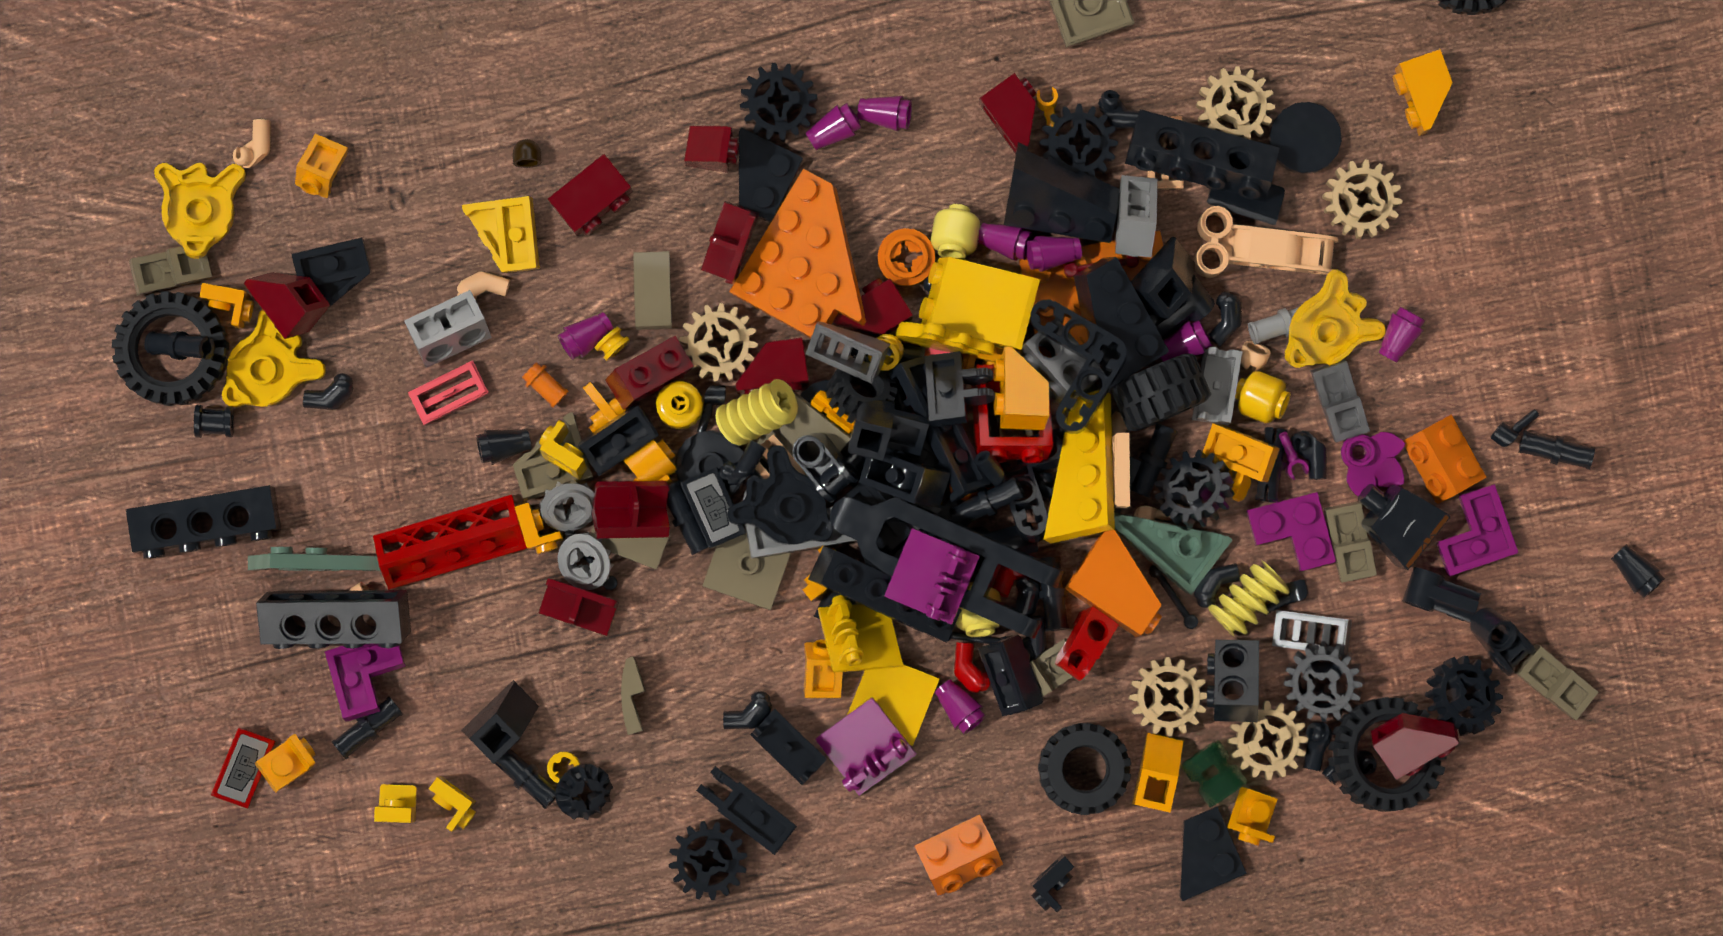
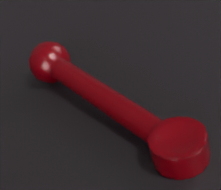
M1128 255L1124 259H1118L1122 266L1126 265L1130 268L1136 267L1139 263L1138 257ZM1067 263L1064 266V274L1068 278H1073L1074 275L1094 263L1078 266L1074 263Z

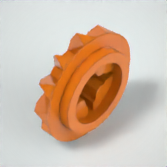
M903 228L893 231L884 238L878 250V265L885 278L891 279L898 286H914L922 282L929 276L931 267L935 263V250L927 236L915 229ZM901 243L905 244V248H908L909 253H922V255L912 260L911 272H908L903 262H891V260L901 255Z

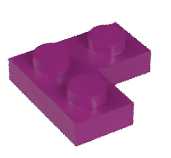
M1495 484L1458 496L1470 531L1436 542L1448 577L1519 553Z
M1318 492L1246 511L1255 546L1290 537L1299 571L1336 562Z
M365 644L359 648L340 646L325 651L340 710L345 722L380 711L371 677L406 667L400 645L393 648H381L379 644Z

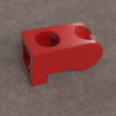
M1094 606L1079 612L1073 623L1075 626L1055 660V665L1078 681L1082 680L1089 673L1119 626L1118 623Z

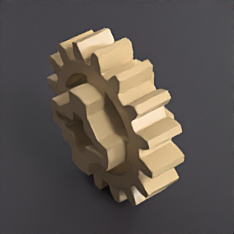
M1240 66L1235 67L1232 75H1229L1225 68L1221 69L1219 80L1210 76L1207 82L1211 88L1201 87L1199 94L1205 100L1197 101L1196 108L1204 110V113L1198 117V122H1208V128L1250 140L1252 132L1256 136L1261 137L1264 131L1260 124L1269 126L1272 119L1266 113L1275 110L1274 104L1267 103V99L1273 95V91L1262 90L1266 80L1262 78L1257 82L1252 79L1254 70L1252 69L1246 76L1241 75ZM1237 84L1248 87L1252 92L1247 93L1239 89ZM1221 88L1223 99L1221 103L1212 107L1213 96ZM1231 98L1236 103H1243L1244 106L1239 112L1240 115L1237 114L1235 109L1228 110L1227 107L1231 102ZM1259 106L1257 119L1250 125L1248 113L1251 109ZM1218 121H1227L1233 124L1234 129L1227 128Z
M1366 159L1362 162L1360 168H1357L1354 161H1350L1348 163V172L1339 167L1335 171L1339 180L1329 179L1326 182V185L1332 189V192H1326L1322 195V199L1331 202V205L1324 209V213H1334L1335 218L1330 223L1332 227L1341 223L1344 225L1342 234L1346 235L1351 229L1355 230L1356 239H1360L1364 231H1367L1371 238L1377 235V226L1386 231L1390 227L1386 218L1396 220L1399 214L1392 208L1402 204L1401 199L1394 198V194L1401 189L1400 185L1391 186L1389 182L1394 174L1391 172L1385 176L1382 175L1383 165L1381 163L1374 169H1370L1369 160ZM1356 176L1366 177L1362 183L1356 185L1346 182L1348 179ZM1378 184L1382 187L1385 193L1386 203L1385 200L1381 199L1377 190ZM1361 192L1368 194L1366 200L1369 203H1366L1363 207L1357 205L1358 198L1354 196H1358ZM1339 198L1345 201L1348 210L1346 215L1340 207ZM1367 214L1379 217L1371 222H1358L1361 216Z
M723 303L719 304L717 312H712L709 305H705V315L701 317L698 313L693 312L692 316L695 323L693 325L684 323L683 328L689 332V335L680 337L679 342L688 345V349L684 351L688 357L693 359L691 362L694 367L691 370L700 367L699 377L701 379H704L708 373H712L714 383L719 382L720 374H726L727 379L732 381V371L737 369L743 374L745 372L743 362L751 363L754 360V357L749 354V350L758 349V343L750 341L749 338L757 334L755 328L746 329L745 326L750 320L748 316H744L741 319L737 318V307H734L730 313H726ZM718 319L729 321L738 329L729 331L719 325ZM706 323L708 330L703 340L695 343L697 332ZM713 328H716L717 333L720 334L722 339H729V342L724 344V359L716 347L709 348V344L714 342ZM743 343L739 357L732 362L730 355L734 347ZM709 355L718 360L720 367L708 365L699 357Z
M1165 657L1162 667H1159L1158 663L1152 660L1150 661L1152 669L1150 672L1143 668L1138 670L1143 678L1141 682L1131 681V685L1138 689L1137 694L1128 696V700L1137 701L1138 706L1131 712L1132 714L1142 713L1144 717L1139 724L1143 727L1151 722L1153 724L1152 733L1157 734L1161 727L1165 728L1167 736H1172L1173 727H1177L1184 734L1187 732L1185 723L1189 722L1197 725L1199 722L1194 714L1196 712H1206V709L1199 705L1200 700L1207 698V693L1199 691V687L1206 682L1204 679L1195 681L1193 678L1197 671L1195 667L1188 671L1184 670L1185 660L1180 659L1176 666H1172L1170 657ZM1163 672H1172L1179 676L1173 682H1163L1156 675ZM1156 685L1165 690L1175 689L1176 693L1173 697L1177 701L1176 704L1180 706V709L1171 703L1162 705L1160 701L1163 695ZM1188 685L1192 691L1190 707L1184 702V690ZM1146 686L1152 691L1153 702L1148 709L1144 701ZM1164 711H1173L1180 717L1178 720L1169 722L1157 718Z
M1270 701L1263 702L1262 710L1258 709V722H1252L1254 728L1252 737L1245 743L1244 734L1251 722H1241L1240 725L1231 724L1229 727L1237 732L1236 737L1227 739V743L1236 744L1237 750L1230 754L1231 758L1241 757L1243 760L1238 768L1244 770L1251 766V776L1254 778L1259 775L1260 771H1264L1266 780L1272 779L1273 771H1277L1280 777H1285L1286 770L1284 767L1288 765L1296 769L1298 765L1294 757L1305 756L1306 754L1303 750L1299 749V743L1308 742V738L1299 736L1298 731L1305 727V724H1294L1292 720L1297 713L1291 711L1284 714L1283 703H1279L1275 710L1271 709ZM1265 716L1279 718L1286 725L1279 728L1269 725ZM1263 730L1267 734H1275L1276 740L1272 742V751L1267 746L1259 745V741L1263 739ZM1291 738L1290 750L1285 758H1283L1282 747L1285 740ZM1255 753L1263 754L1268 762H1270V765L1257 763L1250 755Z

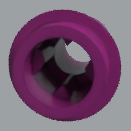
M903 96L860 98L857 112L858 120H865L866 122L899 131L900 128H909L912 115L911 100H904Z
M848 103L841 107L837 104L811 129L806 131V135L813 147L818 150L855 136V131L862 128Z
M983 223L981 225L978 244L984 245L1014 261L1027 259L1026 243L1033 240V232L1026 231L1024 228Z
M1035 236L1034 240L1027 241L1026 243L1027 260L1031 270L1039 269L1040 272L1081 259L1082 257L1079 238Z
M1399 307L1397 313H1392L1381 344L1382 347L1378 353L1397 363L1400 357L1404 355L1424 331L1421 328L1425 320Z
M602 312L563 327L564 332L558 335V339L568 356L574 360L578 356L581 358L586 356L614 328L608 317Z
M1198 320L1191 324L1188 321L1166 338L1164 343L1169 352L1163 355L1161 359L1164 362L1183 354H1194L1197 356L1206 353L1204 349L1212 346L1201 322Z
M952 679L943 683L935 691L955 730L959 729L963 734H967L986 718V715L982 712L983 706L955 684Z

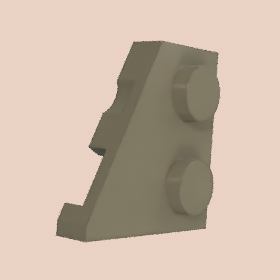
M571 412L563 417V422L566 423L569 433L561 446L567 442L579 449L578 445L582 439L575 416ZM539 441L536 442L534 449L525 453L513 464L524 501L544 496L545 490L555 488L557 481L561 484H566L574 479L578 484L594 480L589 462L584 455L582 458L586 463L587 470L582 478L578 480L544 459L540 452L542 445L539 444Z

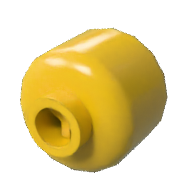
M1261 371L1252 372L1247 380L1241 378L1237 384L1235 399L1239 400V412L1263 423H1271L1275 418L1281 419L1288 407L1291 396L1290 392L1286 391V383L1282 379Z
M684 381L671 382L665 385L658 393L656 399L657 413L662 422L669 427L686 429L696 424L702 416L704 408L703 399L698 389L692 384ZM677 397H682L685 401L679 402ZM673 400L677 404L675 409L672 407ZM685 405L682 410H679L680 406Z

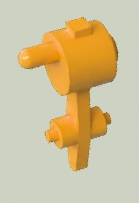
M591 382L583 387L600 409L590 417L593 424L588 428L592 433L624 412L616 397L607 403ZM654 439L624 459V462L636 475L633 481H667L669 484L672 482L669 476L677 470L670 461L675 457V454L663 439L658 443Z

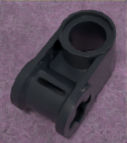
M812 433L798 438L794 443L792 451L795 461L811 479L816 490L827 501L833 503L837 499L836 494L851 482L856 483L860 480L855 467L841 454L827 435ZM810 440L814 441L819 447L820 453L816 460L812 459L807 453V445Z
M1482 608L1472 617L1470 622L1472 633L1486 649L1490 659L1508 676L1514 673L1513 668L1528 654L1533 655L1536 652L1534 646L1517 627L1493 608Z

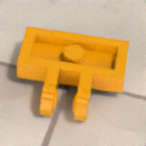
M1212 423L1203 453L1206 455V458L1210 453H1214L1219 462L1223 460L1229 468L1228 472L1231 476L1233 475L1232 470L1237 472L1232 488L1235 494L1232 498L1240 502L1244 500L1248 493L1251 478L1260 482L1269 481L1280 448L1224 425Z

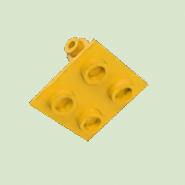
M842 595L834 597L830 607L818 608L833 673L903 667L891 618L864 605H852Z

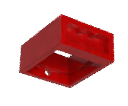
M976 365L975 368L985 367L993 371V380L985 384L972 386V389L986 387L993 389L994 393H1000V381H994V365ZM1050 399L1049 418L1045 429L1039 430L1040 437H989L987 404L973 406L976 454L985 450L989 451L999 463L1005 462L1007 459H1022L1025 463H1038L1043 461V459H1048L1053 447Z

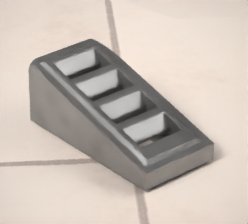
M818 321L806 355L872 384L881 371L890 344L867 335ZM825 336L831 338L827 350L821 348ZM839 342L845 344L841 354L835 353ZM853 348L859 350L856 359L850 357ZM867 354L872 356L870 363L864 361Z
M1276 610L1272 646L1305 650L1306 646L1311 643L1315 650H1319L1320 645L1315 644L1317 623H1323L1322 641H1326L1328 650L1333 651L1334 647L1330 646L1332 625H1338L1336 645H1341L1340 654L1344 656L1348 653L1352 620ZM1288 619L1294 620L1292 641L1285 640ZM1303 621L1309 622L1306 643L1300 642Z

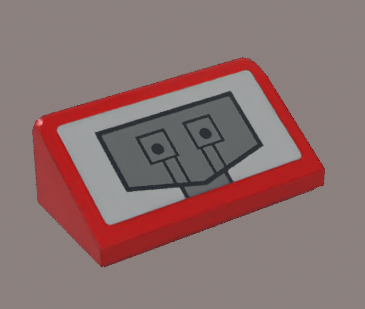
M238 728L211 796L248 809L262 776L255 762L271 752L276 741L245 728Z

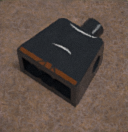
M1369 484L1358 496V501L1370 510L1362 520V527L1395 566L1405 570L1411 568L1451 517L1424 499L1396 485H1391L1383 493L1373 484Z

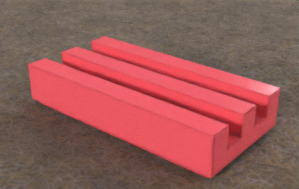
M473 360L408 392L423 425H427L490 394ZM467 372L471 373L472 378L423 402L420 401L419 396ZM477 385L478 390L432 413L426 414L425 409Z

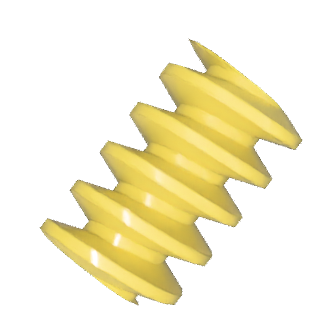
M776 379L770 384H764L759 389L752 390L749 394H743L738 399L731 400L728 404L720 405L716 410V422L719 430L728 441L738 446L746 445L750 440H756L762 435L769 434L772 430H777L783 425L793 422L797 415L798 404L792 388L785 381Z
M1263 560L1261 562L1264 568L1256 564L1250 567L1254 578L1245 574L1239 577L1243 588L1234 584L1229 587L1233 598L1224 594L1219 596L1222 608L1213 604L1208 607L1215 619L1234 637L1233 632L1235 630L1244 635L1248 633L1244 624L1246 620L1255 625L1259 623L1254 613L1256 610L1266 615L1269 613L1265 604L1267 600L1276 605L1279 603L1275 593L1277 590L1287 595L1290 593L1281 577Z

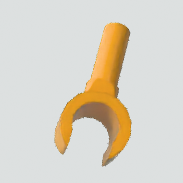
M1052 87L1053 100L1051 102L1041 100L1040 90L1037 91L1036 95L1037 107L1044 111L1047 126L1053 127V124L1049 118L1052 114H1055L1054 109L1058 101V93L1054 87Z

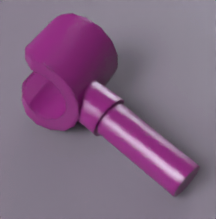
M1280 433L1279 438L1288 460L1285 467L1286 475L1295 480L1292 474V467L1296 463L1302 465L1303 472L1307 475L1309 472L1308 464L1298 458L1288 433Z

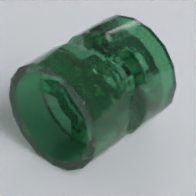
M1219 739L1213 741L1180 765L1191 782L1199 783L1198 793L1209 808L1218 804L1248 782L1236 764L1230 765L1228 763L1230 755ZM1214 764L1219 771L1209 777L1206 769Z

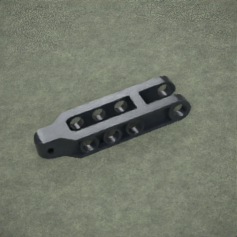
M894 497L876 505L857 498H843L832 507L830 522L833 528L839 533L857 540L866 565L890 576H893L899 559L881 551L882 548L878 547L876 541L885 520L893 517L985 557L971 590L966 589L960 607L1024 636L1036 638L1042 621L1027 617L1015 611L1013 607L989 597L988 594L1001 565L1054 588H1058L1064 574L1062 569L900 498Z

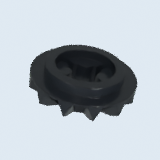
M581 764L568 770L559 780L555 793L556 802L561 811L573 820L576 818L588 820L589 816L595 813L602 814V807L606 802H611L610 792L613 786L609 775L602 768L593 764ZM586 783L593 792L588 793L584 803L581 797L577 795L583 793V787H585Z

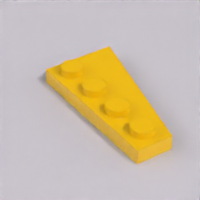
M1100 390L1094 391V392H1090V393H1086V394L1095 395V394H1097ZM1109 392L1084 431L1078 434L1066 432L1064 434L1044 534V540L1050 544L1115 529L1111 394ZM1080 397L1076 398L1078 404L1072 412L1069 411L1067 425H1071L1074 421L1080 423L1082 418L1079 416V410L1082 405L1085 404L1088 408H1091L1093 403L1083 401Z

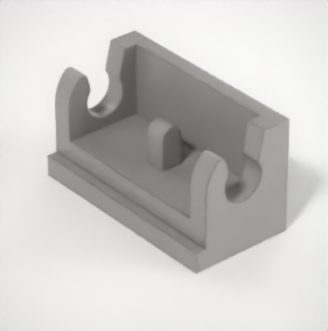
M1209 347L1204 349L1206 353L1202 354L1200 369L1212 395L1207 401L1194 407L1192 420L1228 426L1232 420L1242 351L1219 350L1217 347Z

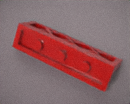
M512 494L374 535L373 540L379 568L388 590L527 549ZM506 509L509 511L508 517L498 520L489 519L496 512ZM465 521L473 522L468 529L462 531L455 529L459 523ZM432 531L438 533L434 539L428 541L420 540L425 533ZM395 542L403 543L398 550L385 553V545Z

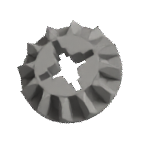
M574 479L566 484H561L557 481L555 488L545 490V497L540 501L541 516L548 526L559 531H574L583 528L593 520L592 509L595 492L589 488L587 483L578 484ZM572 497L574 504H571L570 509L565 514L563 504H566L567 499Z
M588 532L574 534L561 544L558 552V566L561 574L569 584L583 590H593L609 579L608 575L613 567L609 559L611 550L605 549L601 543L602 539H596L590 536ZM584 555L585 557L594 556L595 559L589 566L576 565Z

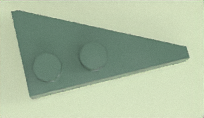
M1114 512L1115 531L1180 589L1192 595L1196 587L1232 541L1229 536L1195 528L1190 529L1185 526Z
M271 547V553L248 556V570L252 571L274 568L284 571H381L377 556L327 555L328 548H306L305 554H293V547Z

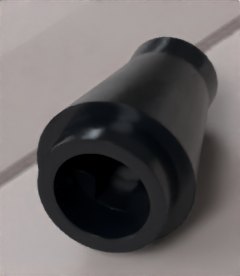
M527 428L522 430H484V434L476 435L482 463L491 462V465H494L523 451L532 449Z
M1627 544L1611 558L1634 594L1639 593L1643 598H1646L1665 580L1659 573L1661 571L1660 568L1633 551Z

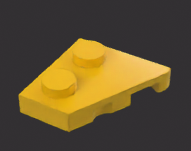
M526 196L462 205L463 212L470 218L478 231V236L492 253V258L501 272L512 273L540 269L532 197Z

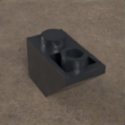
M1171 237L1131 280L1148 314L1169 319L1192 294L1195 262L1177 238Z
M513 680L461 731L494 764L521 738L539 706Z

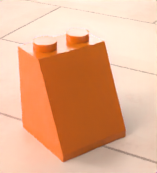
M1115 529L1102 532L1065 589L1090 607L1094 606L1135 637L1142 636L1143 633L1151 634L1162 618V615L1157 612L1161 607V603Z

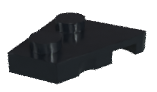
M363 237L291 254L296 275L310 277L330 306L372 272Z
M1218 806L1183 820L1181 885L1179 890L1181 901H1185L1247 874Z

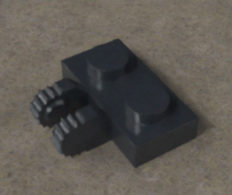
M961 351L925 356L928 412L931 427L968 423L966 404L979 406L993 402L995 398L993 389L985 387L965 390V384L975 386L991 382L993 380V371L985 367L964 369Z

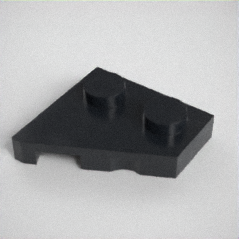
M741 127L739 131V206L758 212L759 218L771 223L803 162V157Z

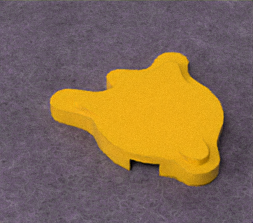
M161 163L155 167L154 175L164 191V199L161 206L164 226L169 235L184 248L185 254L193 259L202 258L207 254L210 247L222 240L230 231L235 214L234 195L245 181L246 172L242 166L231 164L216 177H209L206 165L203 163H196L185 170H178L168 163Z
M1338 269L1330 271L1321 290L1315 296L1306 300L1293 315L1289 326V342L1285 350V359L1291 366L1295 368L1315 364L1331 366L1346 358L1357 345L1384 337L1385 325L1380 320L1360 318V313L1366 307L1367 301L1360 294L1349 292L1348 278L1344 272Z
M262 309L258 314L257 325L252 334L240 341L227 359L226 385L222 391V399L225 404L233 408L244 405L258 407L273 406L290 396L299 384L322 379L326 374V367L323 362L317 359L298 358L296 351L302 345V338L297 335L284 339Z
M901 322L896 330V337L900 341L945 352L961 351V354L979 355V353L994 355L995 344L992 342L974 338L966 333L950 331L945 326L935 323Z

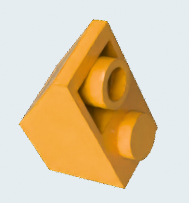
M1441 49L1399 63L1395 68L1396 74L1393 75L1396 91L1399 96L1404 94L1409 107L1405 109L1407 122L1411 129H1417L1419 136L1426 134L1431 129L1453 83Z
M1004 347L1001 359H995L994 381H1000V393H995L994 414L1000 415V428L1044 430L1049 418V382L1013 347Z
M1147 733L1131 804L1171 812L1179 776L1183 747L1182 740Z

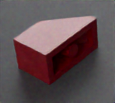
M1014 73L981 96L978 104L1016 155L1018 142L1029 147L1036 104L1033 97L1037 94L1025 77L1020 80Z

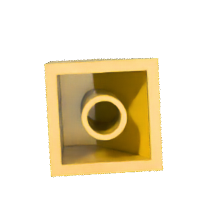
M949 256L939 258L938 263L935 262L932 265L929 273L928 282L932 285L928 298L925 297L920 306L919 318L922 319L921 324H926L927 322L945 326L947 330L966 333L974 338L992 342L998 348L1013 347L1015 350H1022L1040 279Z

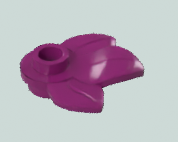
M1380 432L1372 437L1361 434L1346 439L1341 447V458L1348 467L1346 482L1351 491L1358 497L1369 484L1388 488L1391 485H1403L1405 482L1404 474L1395 456L1404 448L1405 443L1396 435L1388 432ZM1355 446H1361L1364 449L1365 455L1362 459H1356L1352 455V450Z

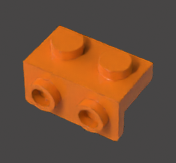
M1452 414L1403 440L1409 458L1413 461L1427 490L1437 504L1487 478Z
M980 814L915 845V849L937 895L955 892L963 884L977 877L989 876L996 868L1003 865L997 848Z

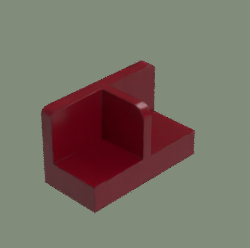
M725 201L714 233L710 236V244L701 270L724 278L726 283L732 285L738 277L759 213Z
M597 482L592 509L596 539L669 537L670 524L666 510L668 482Z
M547 578L545 584L547 588L538 612L539 614L608 636L619 604L618 601Z

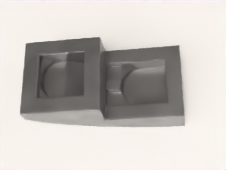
M1341 360L1339 363L1331 366L1325 365L1310 370L1334 442H1340L1370 432L1360 397L1357 396L1347 361Z

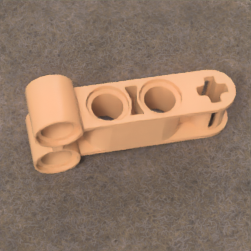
M1212 206L1206 209L1198 219L1197 231L1201 238L1208 241L1201 246L1193 258L1195 270L1202 277L1214 278L1228 264L1327 275L1333 270L1331 269L1334 243L1338 242L1337 237L1233 224L1230 212L1220 206ZM1215 215L1222 219L1224 223L1223 231L1220 233L1209 231L1206 227L1207 217ZM1206 251L1215 252L1220 258L1219 267L1209 269L1204 266L1202 254Z

